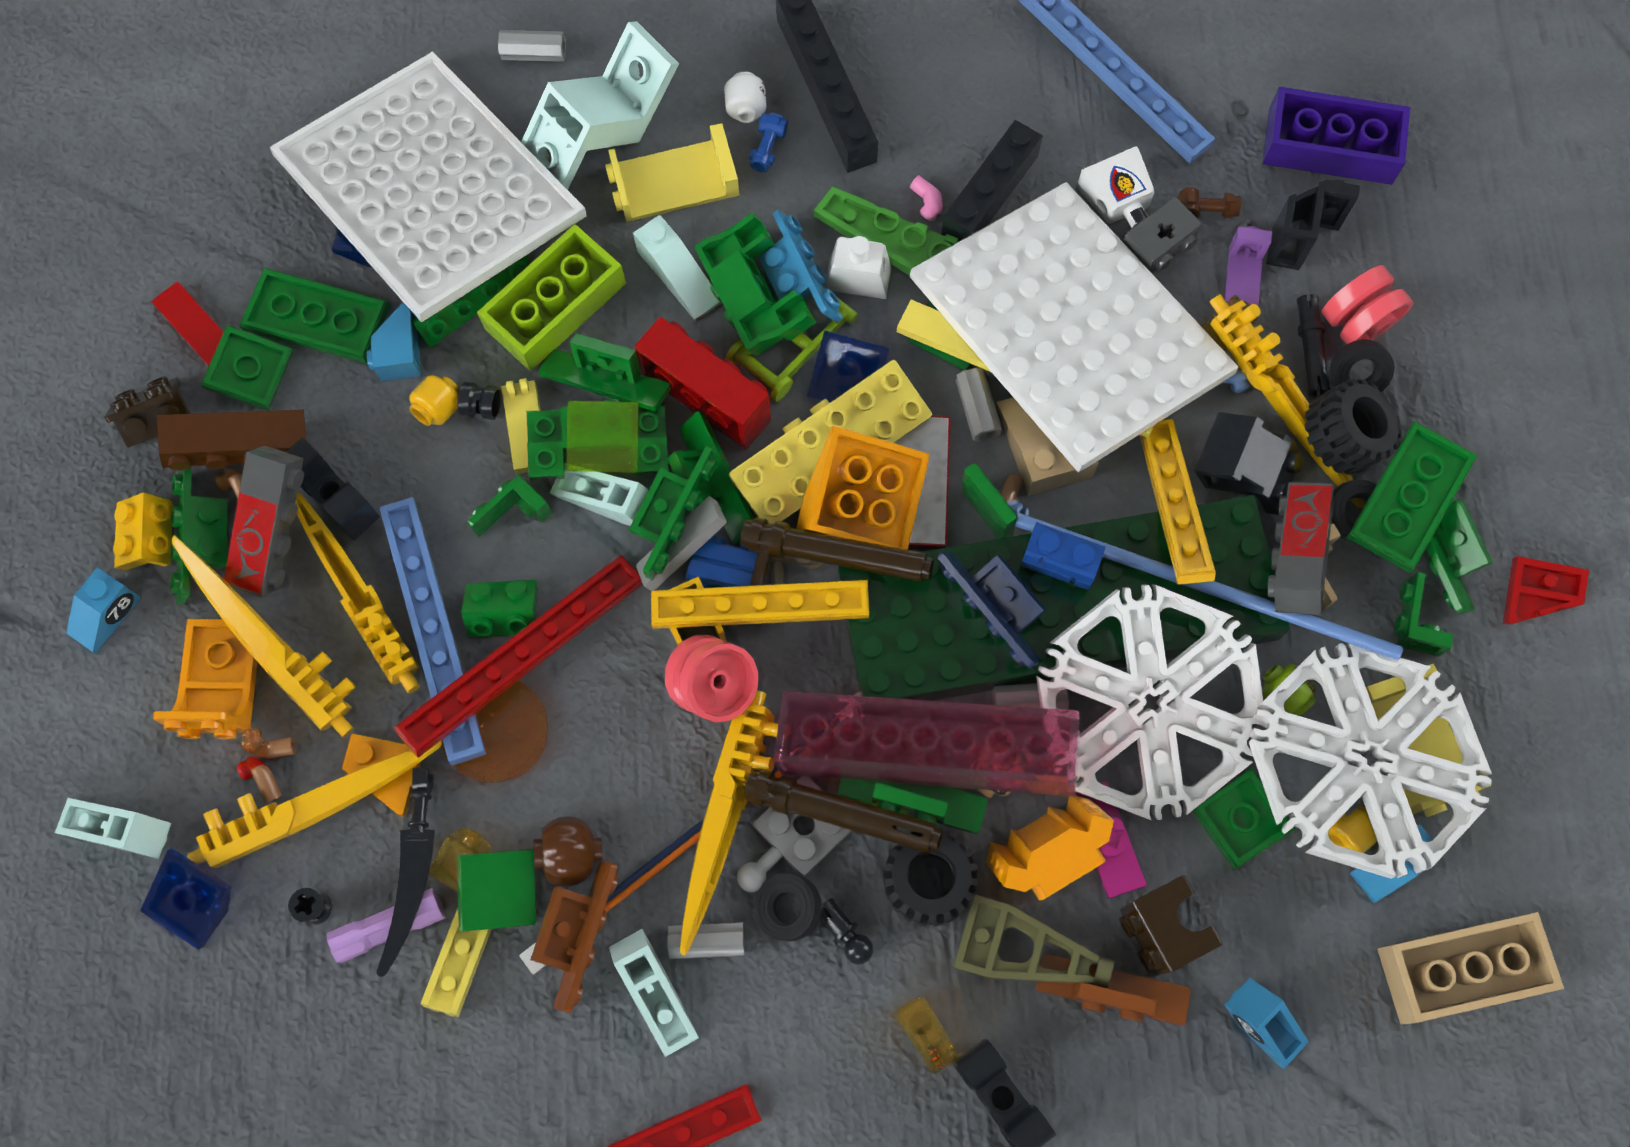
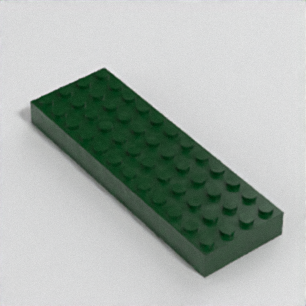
M1251 495L1197 505L1216 572L1215 581L1275 602L1274 597H1268L1269 575L1276 574L1275 570H1272V559L1255 496ZM1159 511L1064 528L1173 566ZM1032 533L920 552L927 554L928 558L934 559L930 580L923 579L922 582L838 566V581L868 580L869 618L846 619L863 711H877L991 691L994 686L1037 683L1036 676L1042 680H1052V677L1042 674L1038 668L1042 666L1051 669L1056 665V658L1045 652L1046 648H1053L1060 652L1064 649L1050 642L1116 589L1120 590L1119 597L1121 603H1125L1121 595L1122 588L1129 587L1132 598L1138 600L1142 596L1141 585H1149L1152 589V600L1154 594L1152 584L1230 614L1233 617L1229 618L1224 625L1228 621L1238 620L1241 624L1234 629L1232 633L1233 638L1238 640L1245 634L1250 635L1252 638L1250 644L1280 640L1290 630L1289 622L1181 584L1177 585L1175 582L1103 557L1089 590L1075 586L1073 582L1066 583L1022 567L1020 565ZM951 551L972 576L996 555H1001L1047 610L1020 633L1042 660L1040 665L1034 668H1028L1026 665L1022 667L1012 658L1009 653L1010 645L1003 637L998 638L989 630L985 623L988 620L980 609L975 610L966 602L962 595L965 591L957 581L951 582L940 569L942 563L937 558L939 553ZM1171 607L1164 608L1160 612L1166 660L1176 658L1205 633V624L1199 618ZM1106 617L1079 639L1077 648L1083 656L1116 669L1127 667L1121 623L1116 617Z

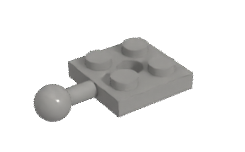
M806 774L797 780L798 784L821 790ZM770 806L753 823V828L772 847L756 863L748 862L742 865L737 873V882L747 892L758 891L766 882V872L782 857L799 875L806 877L852 830L812 819L815 824L814 831L809 835H800L795 831L793 824L802 815L791 812L785 815L773 811Z

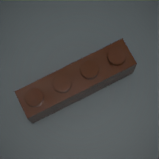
M304 409L157 415L158 446L162 468L169 467L177 471L187 470L191 466H207L212 469H220L228 464L244 465L247 451L267 446L286 452L302 437L306 440Z

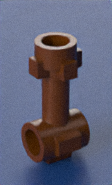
M1187 187L1182 189L1177 197L1196 218L1200 216V211L1222 212L1224 218H1232L1240 214L1241 197L1230 193H1225L1223 199L1199 198L1198 189Z

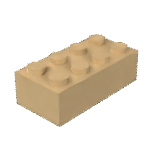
M1538 912L1377 949L1400 1024L1419 1023L1564 989Z

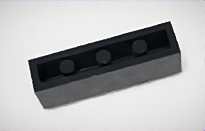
M1014 120L945 213L941 235L946 236V234L958 238V242L987 227L1038 158L1043 135Z

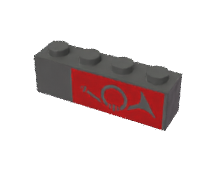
M267 446L246 452L224 580L232 588L262 598L278 590L285 579L284 559L291 547V537H289L291 523L294 521L298 510L297 504H295L297 490L300 488L304 478V472L301 470L303 458Z
M1289 482L1287 496L1280 497L1279 517H1284L1283 522L1276 523L1275 541L1280 543V548H1273L1272 570H1276V575H1269L1268 597H1274L1275 612L1321 615L1333 515V483Z

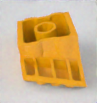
M1069 794L1066 811L1048 806L1047 813L1020 830L1011 829L1007 846L990 842L985 863L1004 887L1022 892L1032 889L1038 900H1043L1106 862L1099 847L1110 841L1114 820L1091 799Z

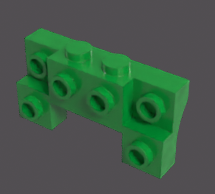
M750 213L731 228L716 235L706 237L694 248L713 283L710 286L712 293L718 301L723 303L726 309L723 314L727 322L737 330L746 350L757 357L783 338L790 342L817 322L803 296L795 290L779 301H775L754 261L775 244L762 219L754 213Z
M611 399L603 401V405L589 406L587 401H572L568 403V407H561V410L526 411L530 481L537 480L539 477L565 479L564 454L633 451L634 476L646 472H658L660 467L669 471L665 405L659 406L656 411H651L642 407H630V404H623L621 400Z

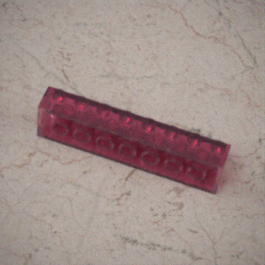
M783 691L773 762L780 773L786 775L1076 797L1080 712L1077 710Z

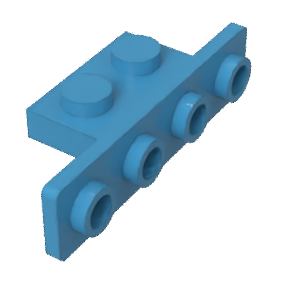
M777 209L772 214L783 238L759 256V259L779 300L793 290L802 295L804 300L813 295L821 313L838 323L843 319L838 310L840 302L836 295L827 288L825 284L828 280L822 268L815 264L812 258L815 252L800 234L803 231L802 226L793 215L786 216Z

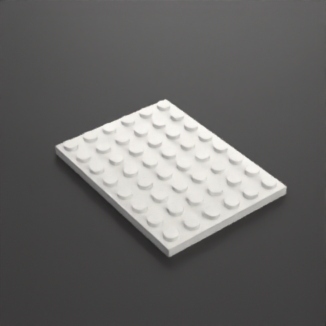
M434 52L427 54L270 147L273 156L421 322L586 217L585 207Z
M1067 182L915 266L910 272L912 281L1078 473L1230 378L1238 369V365Z

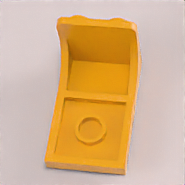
M187 619L180 681L175 705L172 711H155L153 714V720L164 725V730L177 732L180 738L199 739L201 738V733H214L215 738L236 739L237 734H250L258 662L238 640L223 619Z

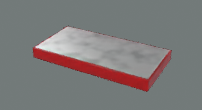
M931 416L894 442L895 444L930 454L908 548L942 549L947 547L950 417Z

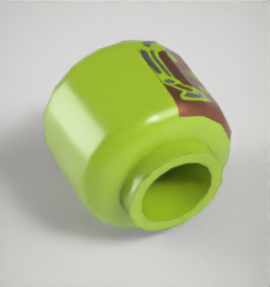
M1275 664L1262 677L1265 681L1262 686L1263 698L1266 699L1298 665L1287 664L1281 667L1279 664ZM1306 680L1284 702L1285 712L1300 716L1312 707L1316 701L1314 696L1316 684L1312 680Z

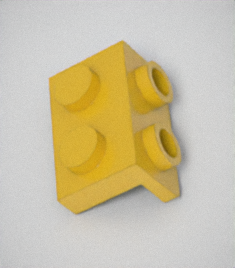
M143 492L116 502L114 514L116 530L113 552L115 554L114 568L127 571L147 563L164 567L171 564V514L173 509V502L171 500Z

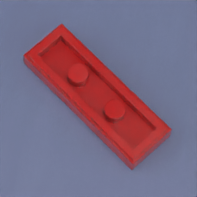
M177 281L151 302L209 366L223 331Z

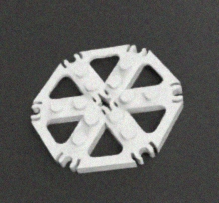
M1144 584L1141 585L1142 596L1140 599L1134 600L1131 596V589L1124 587L1122 588L1121 595L1125 603L1122 604L1119 597L1120 590L1116 589L1053 639L1050 643L1059 645L1064 650L1060 652L1053 648H1046L1045 652L1056 658V665L1051 669L1042 666L1038 668L1042 674L1052 677V680H1042L1037 676L1036 678L1048 760L1051 762L1056 756L1063 754V756L1053 761V768L1059 770L1064 765L1071 766V773L1063 779L1067 785L1077 782V784L1070 787L1072 790L1151 820L1149 814L1151 805V813L1154 818L1162 820L1161 809L1164 805L1171 804L1172 814L1175 817H1181L1182 808L1179 801H1182L1183 813L1187 815L1253 763L1249 759L1242 758L1240 753L1243 752L1253 756L1251 748L1247 745V740L1250 737L1249 734L1254 729L1252 724H1259L1265 728L1266 726L1263 722L1253 719V715L1260 710L1256 708L1263 702L1256 644H1250L1252 641L1250 635L1245 634L1240 639L1235 640L1232 634L1234 629L1239 627L1241 623L1238 620H1231L1224 625L1229 618L1233 617L1232 615L1152 584L1154 594L1151 600L1152 589L1149 585ZM1171 607L1201 619L1205 624V633L1175 659L1166 664L1160 612L1164 608ZM1114 616L1121 623L1127 672L1083 656L1078 651L1077 644L1079 639L1106 617ZM1249 645L1246 649L1241 651V648ZM1231 664L1239 667L1245 702L1244 708L1239 713L1231 714L1190 698ZM1068 689L1113 707L1077 737L1065 739L1061 736L1055 701L1057 694L1061 690ZM1147 694L1154 697L1160 694V698L1156 701L1158 705L1157 710L1154 711L1151 708L1143 710V706L1147 703L1144 698ZM1137 699V700H1136L1134 703H1132L1130 706L1128 705V704H1130L1133 700ZM1176 732L1219 748L1223 754L1220 765L1192 786L1183 785ZM1137 740L1143 781L1141 791L1135 795H1128L1100 784L1096 780L1095 773Z
M1341 643L1334 648L1336 659L1329 657L1325 647L1320 648L1317 652L1314 650L1256 708L1260 710L1253 715V719L1263 722L1266 726V730L1254 728L1250 732L1249 736L1252 739L1249 741V745L1276 825L1281 823L1285 816H1289L1290 820L1283 825L1281 831L1285 834L1293 827L1299 828L1303 835L1296 846L1301 848L1312 839L1314 840L1311 848L1305 853L1390 879L1396 876L1400 878L1408 874L1405 861L1412 863L1416 874L1432 868L1487 809L1478 806H1483L1489 802V798L1479 795L1475 790V786L1486 788L1491 785L1492 780L1488 776L1492 773L1461 693H1458L1449 702L1447 698L1454 693L1456 687L1451 685L1444 691L1437 689L1435 680L1440 676V673L1438 671L1433 672L1424 679L1425 673L1432 667L1403 658L1395 660L1349 643L1347 645ZM1361 668H1369L1399 677L1406 685L1404 695L1379 720L1359 670ZM1306 680H1315L1323 688L1336 727L1287 713L1284 710V702ZM1435 718H1443L1451 725L1462 754V762L1458 764L1408 749V747ZM1368 750L1372 751L1373 758L1378 759V762L1371 766L1367 765V759L1361 756V754L1366 753ZM1277 753H1285L1332 767V769L1300 801L1292 802L1283 794L1273 765V757ZM1404 789L1445 801L1451 805L1454 812L1452 820L1432 841H1422ZM1360 797L1363 799L1379 844V849L1374 855H1367L1335 845L1328 836L1329 829Z

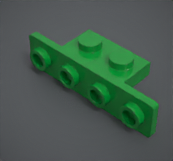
M527 255L428 319L421 322L416 317L412 320V324L429 347H433L474 317L486 303L531 264L530 259Z
M577 333L569 342L573 354L554 349L538 370L541 377L612 399H618L651 411H656L671 390L668 382L641 375L635 350Z
M697 411L680 427L681 435L689 451H675L667 460L674 474L688 480L705 446L713 449L714 461L717 462V465L710 480L704 479L698 490L701 492V497L697 507L708 496L716 500L727 521L724 527L732 544H740L744 522L747 519L754 520V517L745 498L729 477V473L732 470L705 413Z
M705 446L688 480L660 467L629 528L630 533L655 544L643 568L645 577L650 580L654 579L656 573L662 574L670 558V555L667 554L673 541L677 543L680 540L686 526L683 520L688 510L693 512L697 507L701 497V492L698 490L703 480L709 481L715 471L717 462L714 461L713 449Z
M191 466L189 469L181 470L179 474L173 475L172 494L178 495L177 506H173L171 526L177 527V537L211 568H225L227 564V499L191 496ZM171 543V560H176V572L171 574L170 592L176 594V604L184 605L190 596V572Z
M1457 499L1450 504L1426 549L1431 557L1428 559L1429 566L1434 575L1441 578L1446 589L1443 591V595L1449 607L1455 609L1457 613H1469L1475 610L1461 578L1493 562L1464 501Z
M848 759L845 763L838 787V794L840 796L973 834L980 832L988 803L985 797Z

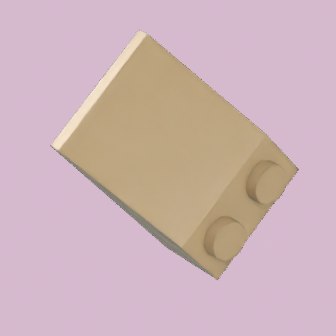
M1014 398L996 402L995 405L1021 478L1024 480L1023 485L1027 496L1093 477L1099 464L1098 461L1078 473Z

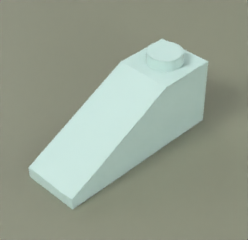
M658 215L633 233L637 252L696 322L722 304L710 289L711 283L684 243L661 215Z
M564 463L565 479L556 478L550 494L631 526L649 490L639 482Z
M67 798L55 833L159 859L162 848L167 841V834L171 823L133 811Z
M643 929L611 945L609 949L613 964L664 1056L666 1057L698 1039L699 1037Z

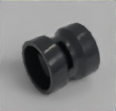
M464 382L458 396L459 414L465 416L480 414L482 418L490 420L497 418L501 404L500 388L490 385L481 388L476 383Z

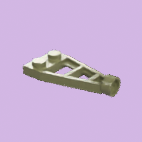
M974 894L975 896L971 903L955 960V969L991 980L1075 984L1083 982L1103 988L1109 987L1115 960L1096 955L1010 904ZM1016 928L1031 937L1034 942L1032 957L1028 961L1018 963L1005 962L1000 959L998 952L1003 933L1006 929ZM1045 944H1053L1070 953L1071 961L1067 970L1057 971L1040 966L1039 960ZM1093 963L1098 964L1095 977H1092L1089 973V967Z

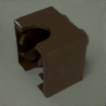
M1184 875L1120 909L1123 915L1119 918L1121 927L1129 938H1136L1142 949L1138 952V956L1144 968L1149 973L1154 971L1157 976L1173 972L1223 945V941L1213 925L1202 931L1194 932L1187 930L1179 922L1177 916L1179 904L1185 898L1195 894Z

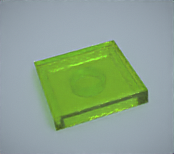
M568 401L567 471L637 473L638 403Z

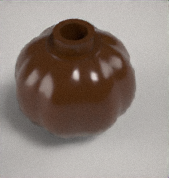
M565 816L552 820L543 828L542 838L534 839L535 869L544 868L545 878L560 887H571L584 882L590 876L595 860H602L601 838H594V834L588 824L576 817Z

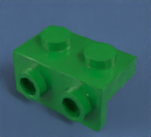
M536 580L466 584L461 614L467 636L469 638L516 635L536 620L535 611L538 594Z

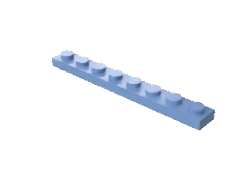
M1018 0L1189 164L1213 146L1216 138L1070 0Z
M411 497L379 508L432 699L461 677L464 672L417 504L414 498ZM476 714L442 739L447 759L451 766L487 755Z

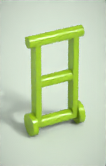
M838 298L840 302L838 310L843 319L838 323L832 320L814 340H811L804 333L791 340L803 351L778 377L751 356L742 340L737 341L729 349L725 359L730 360L734 364L738 362L771 388L770 397L778 402L791 389L793 385L791 377L846 321L849 324H853L859 314Z

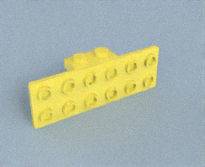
M892 360L831 403L824 399L810 409L812 416L803 422L799 417L782 428L785 433L783 436L730 471L729 477L758 518L767 519L770 524H774L776 521L781 522L801 508L804 494L832 426H838L894 443L930 418L932 412L899 364Z

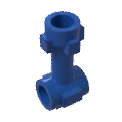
M773 112L761 115L758 132L764 134L758 150L751 149L749 160H751L750 166L754 170L767 172L769 166H773L775 155L770 153L776 137L784 139L788 129L789 121L783 118V115Z

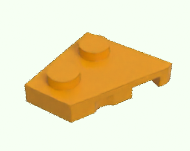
M351 734L342 769L346 773L351 774L410 749L406 744ZM421 762L372 794L396 814L406 817L411 801L410 795L413 793V768H420Z

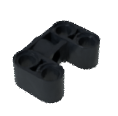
M303 437L286 451V453L303 458L301 470L304 472V478L300 488L309 496H312L354 541L380 518L368 501L348 481L344 483L323 457Z
M982 1039L952 1062L962 1079L975 1092L998 1124L999 1130L1011 1147H1042L1056 1136L1055 1131L1039 1109L1025 1100L1005 1071L1007 1069L1006 1063L988 1039ZM999 1086L1007 1088L1011 1094L1010 1104L1007 1108L1001 1110L997 1109L991 1101L992 1092Z

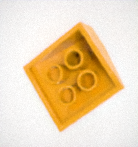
M832 426L804 494L796 529L908 550L930 454L838 426Z

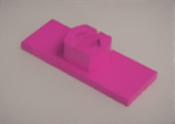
M1107 781L1100 783L1109 787ZM1077 791L1070 793L1091 799L1114 820L1110 841L1099 847L1106 862L1096 868L1107 898L1110 899L1147 886L1118 808Z

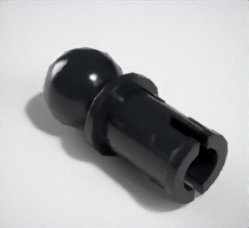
M830 898L823 903L824 907L822 908L820 920L835 937L833 942L835 944L842 941L845 943V955L851 963L860 965L868 962L874 951L871 940L865 935L854 932L858 924L856 922L851 923L835 903V900Z

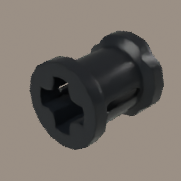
M311 888L297 890L291 896L288 904L290 915L295 920L315 925L324 923L330 917L333 907L332 901L327 894L319 893ZM310 899L316 901L311 906L313 910L311 914L306 912L310 908L308 902Z

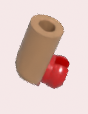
M250 756L247 757L246 761L238 763L237 771L243 780H248L251 777L254 778L265 803L282 796L272 771L258 757Z

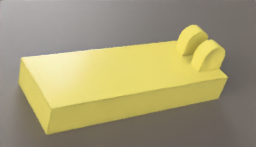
M527 378L519 379L520 383L515 384L513 380L506 381V385L501 386L513 468L516 475L529 472L526 411H541L535 380L528 381Z
M458 908L420 1003L423 1007L430 1008L436 1012H443L452 1017H459L492 930L459 931Z

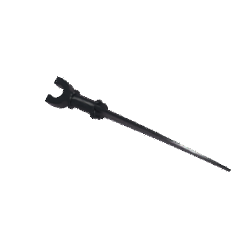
M413 768L412 772L413 793L410 795L411 799H413L411 821L407 824L410 829L400 830V867L397 895L385 948L377 968V975L380 977L385 976L411 930L422 902L430 871L435 830L427 829L429 823L426 822L428 801L432 799L430 793L433 789L434 776L429 774L428 768Z

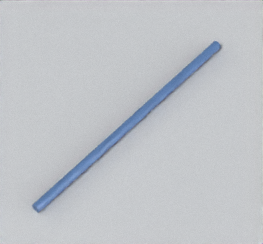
M1019 514L1015 527L1033 532L1036 522L1105 546L1103 558L1177 583L1173 566L1030 516ZM1216 581L1181 584L1395 660H1399L1403 652L1402 646L1311 614L1275 612V602Z

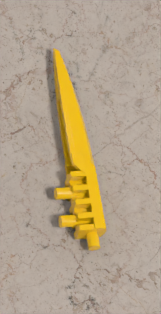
M1221 294L1210 300V304L1218 314L1210 325L1246 375L1252 387L1262 391L1293 435L1337 486L1352 481L1351 475H1346L1344 472H1335L1333 466L1327 467L1323 464V459L1317 457L1313 452L1315 449L1308 442L1307 437H1309V434L1305 431L1304 425L1308 422L1305 414L1309 410V403L1294 382L1295 376L1289 367L1278 363L1284 359L1279 353L1273 356L1270 352L1271 349L1280 343V337L1272 332L1261 339L1259 334L1264 331L1263 327L1260 324L1254 328L1251 324V321L1261 314L1259 306L1251 304L1242 311L1246 304L1241 300L1229 307ZM1353 498L1351 500L1356 507L1360 509L1364 507L1363 499Z
M297 490L295 501L298 507L297 516L321 562L344 598L340 600L341 604L390 683L395 685L401 682L408 694L417 691L420 685L414 674L417 673L419 666L386 615L377 593L372 585L366 586L331 531Z
M174 535L172 544L192 577L223 621L262 668L321 731L333 727L343 738L351 733L354 728L344 716L352 707L343 699L356 688L355 684L346 677L333 689L331 684L319 674L332 662L327 654L322 651L309 663L303 654L299 652L294 653V650L282 640L266 621L216 571Z
M759 690L756 691L752 703L743 714L732 719L713 777L714 786L696 849L686 899L679 948L683 956L688 953L705 916L724 867L741 812L745 809L747 799L744 797L745 789L743 786H746L752 771L766 770L772 772L774 769V758L759 756V753L764 754L766 746L763 744L764 737L782 738L785 733L784 724L774 723L775 716L767 707L763 706L767 694Z
M442 740L419 758L411 750L348 774L280 805H277L275 802L258 809L252 794L249 793L237 799L244 816L225 825L217 808L206 812L203 816L210 831L196 837L200 848L187 854L188 862L194 867L207 861L210 867L219 868L318 823L373 793L424 760L441 747Z

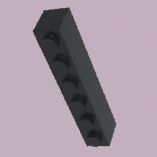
M776 0L778 24L847 173L877 163L878 140L812 0Z

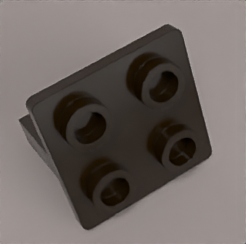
M163 376L147 384L148 388L136 393L134 389H130L114 397L116 401L109 404L110 408L104 418L107 423L114 422L127 448L158 436L157 415L191 414L178 389L181 384L178 377L168 380L167 376Z

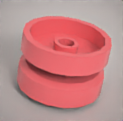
M1379 265L1361 274L1343 287L1326 303L1321 312L1332 327L1344 326L1340 337L1347 345L1356 340L1376 339L1402 319L1412 308L1414 302L1404 289L1391 290L1394 284V277L1384 265Z
M708 634L694 635L682 641L670 654L665 667V686L670 698L679 707L715 723L726 722L743 714L752 703L758 689V670L754 659L744 648Z

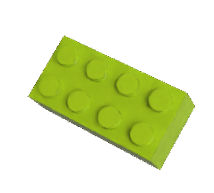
M574 224L486 303L477 314L484 329L531 372L626 285L622 265Z

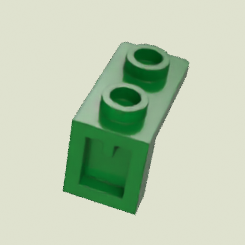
M518 475L513 480L504 482L497 490V495L487 504L479 505L471 514L468 524L479 537L515 504L526 516L531 518L535 515L542 523L553 513L548 503Z
M1417 572L1408 581L1405 580L1400 590L1399 599L1404 602L1402 613L1397 616L1394 625V633L1398 634L1397 645L1405 649L1439 657L1452 648L1454 634L1442 632V629L1436 625L1422 624L1418 626L1426 573Z

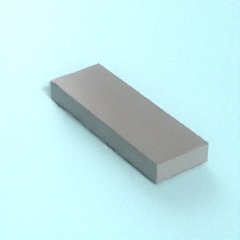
M708 496L683 520V523L686 524L684 532L677 543L673 541L667 551L670 558L662 574L656 573L654 579L650 580L643 573V568L652 550L636 564L645 588L650 591L658 588L727 523L718 502L712 497Z

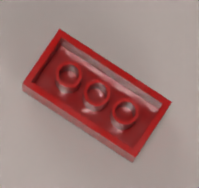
M660 316L634 346L641 374L668 382L671 388L668 393L670 396L694 413L703 411L710 425L747 450L771 422L767 388L758 380L752 379L750 381L743 376L740 369L730 360L725 359V361L719 359L714 355L712 348L701 340L696 342L691 339L680 324L675 321L669 323Z

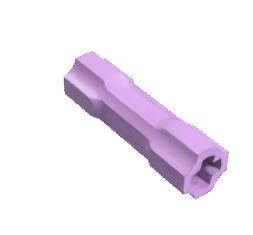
M430 888L424 891L422 902L410 931L422 929L446 918L441 898L436 889ZM394 906L361 921H354L328 932L327 942L335 961L343 963L386 942Z

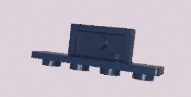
M951 551L939 553L937 558L942 563L940 569L951 582L957 581L965 591L962 595L966 602L973 609H980L988 620L985 622L987 627L996 637H1003L1010 645L1009 653L1012 658L1022 667L1026 665L1028 668H1034L1040 665L1042 660L1020 633L1047 610L1001 555H996L972 576Z

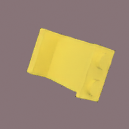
M722 123L710 126V141L621 162L617 160L615 149L608 150L611 163L605 164L610 184L615 182L617 184L618 191L612 192L617 212L624 211L626 223L740 196L738 178Z
M1434 663L1427 665L1432 668L1425 673L1424 679L1437 671ZM1393 677L1366 687L1378 720L1406 692V685L1401 678ZM1435 718L1408 747V749L1458 764L1462 762V754L1448 721L1443 718ZM1475 786V790L1479 795V791L1485 789L1479 786ZM1404 789L1413 815L1424 811L1427 818L1448 810L1445 804L1447 802Z

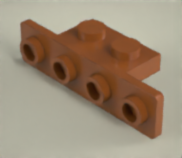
M611 862L599 863L589 896L560 887H554L530 960L564 970L553 1005L554 1009L571 1013L573 1006H577L583 993L581 981L585 969L590 967L594 959L595 948L593 943L596 933L600 932L605 924L607 912L604 908L608 896L613 894L618 883V874H616L617 864Z
M1045 953L1041 956L1040 966L1045 969L1065 971L1069 968L1071 959ZM1096 965L1089 967V973L1092 977H1095ZM1113 970L1108 988L1083 982L1077 984L1036 982L1035 986L1038 992L1083 1002L1082 1009L1105 1013V1008L1120 1011L1119 1017L1122 1019L1142 1023L1143 1017L1179 1026L1186 1024L1191 990L1188 987Z

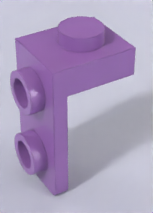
M1255 226L1237 228L1229 245L1224 299L1229 306L1241 300L1246 304L1243 308H1247L1251 304H1259L1262 260L1271 244L1272 231L1261 230Z

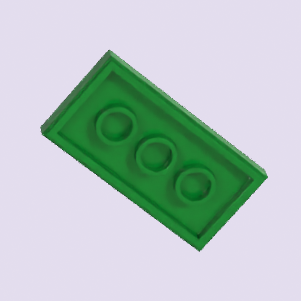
M264 268L239 326L243 331L367 364V350H371V336L383 324L390 305L387 300Z
M1414 421L1407 430L1398 449L1395 451L1346 538L1411 573L1415 569L1478 455Z

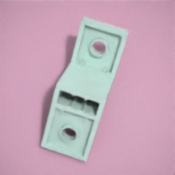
M637 21L628 22L603 76L548 82L521 143L568 190L586 151L640 142L679 63ZM639 62L642 64L644 71L642 78L639 76ZM547 149H549L552 156L551 163L549 162Z

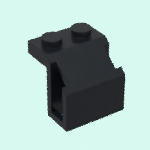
M1326 179L1320 182L1317 187L1297 196L1296 194L1289 196L1272 228V238L1266 264L1299 270L1318 239L1319 227L1339 231L1359 198L1360 186L1349 184L1344 180L1333 181ZM1300 220L1299 229L1291 227L1292 223ZM1288 237L1297 238L1294 260L1278 257Z
M1218 412L1194 470L1205 488L1254 495L1258 498L1266 513L1279 515L1280 497L1287 496L1289 482L1293 481L1295 474L1300 472L1303 465V455L1299 451L1294 439L1286 434L1273 433L1262 427L1264 421L1258 417Z

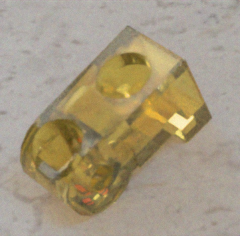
M917 996L891 1013L933 1075L959 1058L947 1038V1033L923 996Z

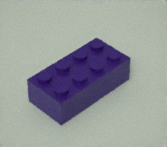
M1279 87L1269 108L1262 164L1392 185L1405 165L1411 107Z

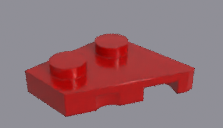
M1514 557L1512 559L1503 624L1510 625L1583 605L1585 603L1589 570L1525 557Z

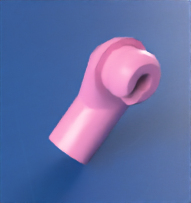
M918 175L912 181L910 189L923 198L925 205L920 209V214L925 219L934 221L937 215L943 211L942 194L936 187Z

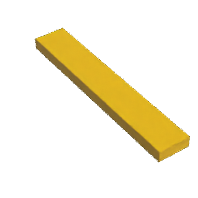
M1173 419L1162 420L1153 426L1148 438L1139 436L1177 585L1215 581L1216 572Z
M868 580L651 591L653 629L869 618Z

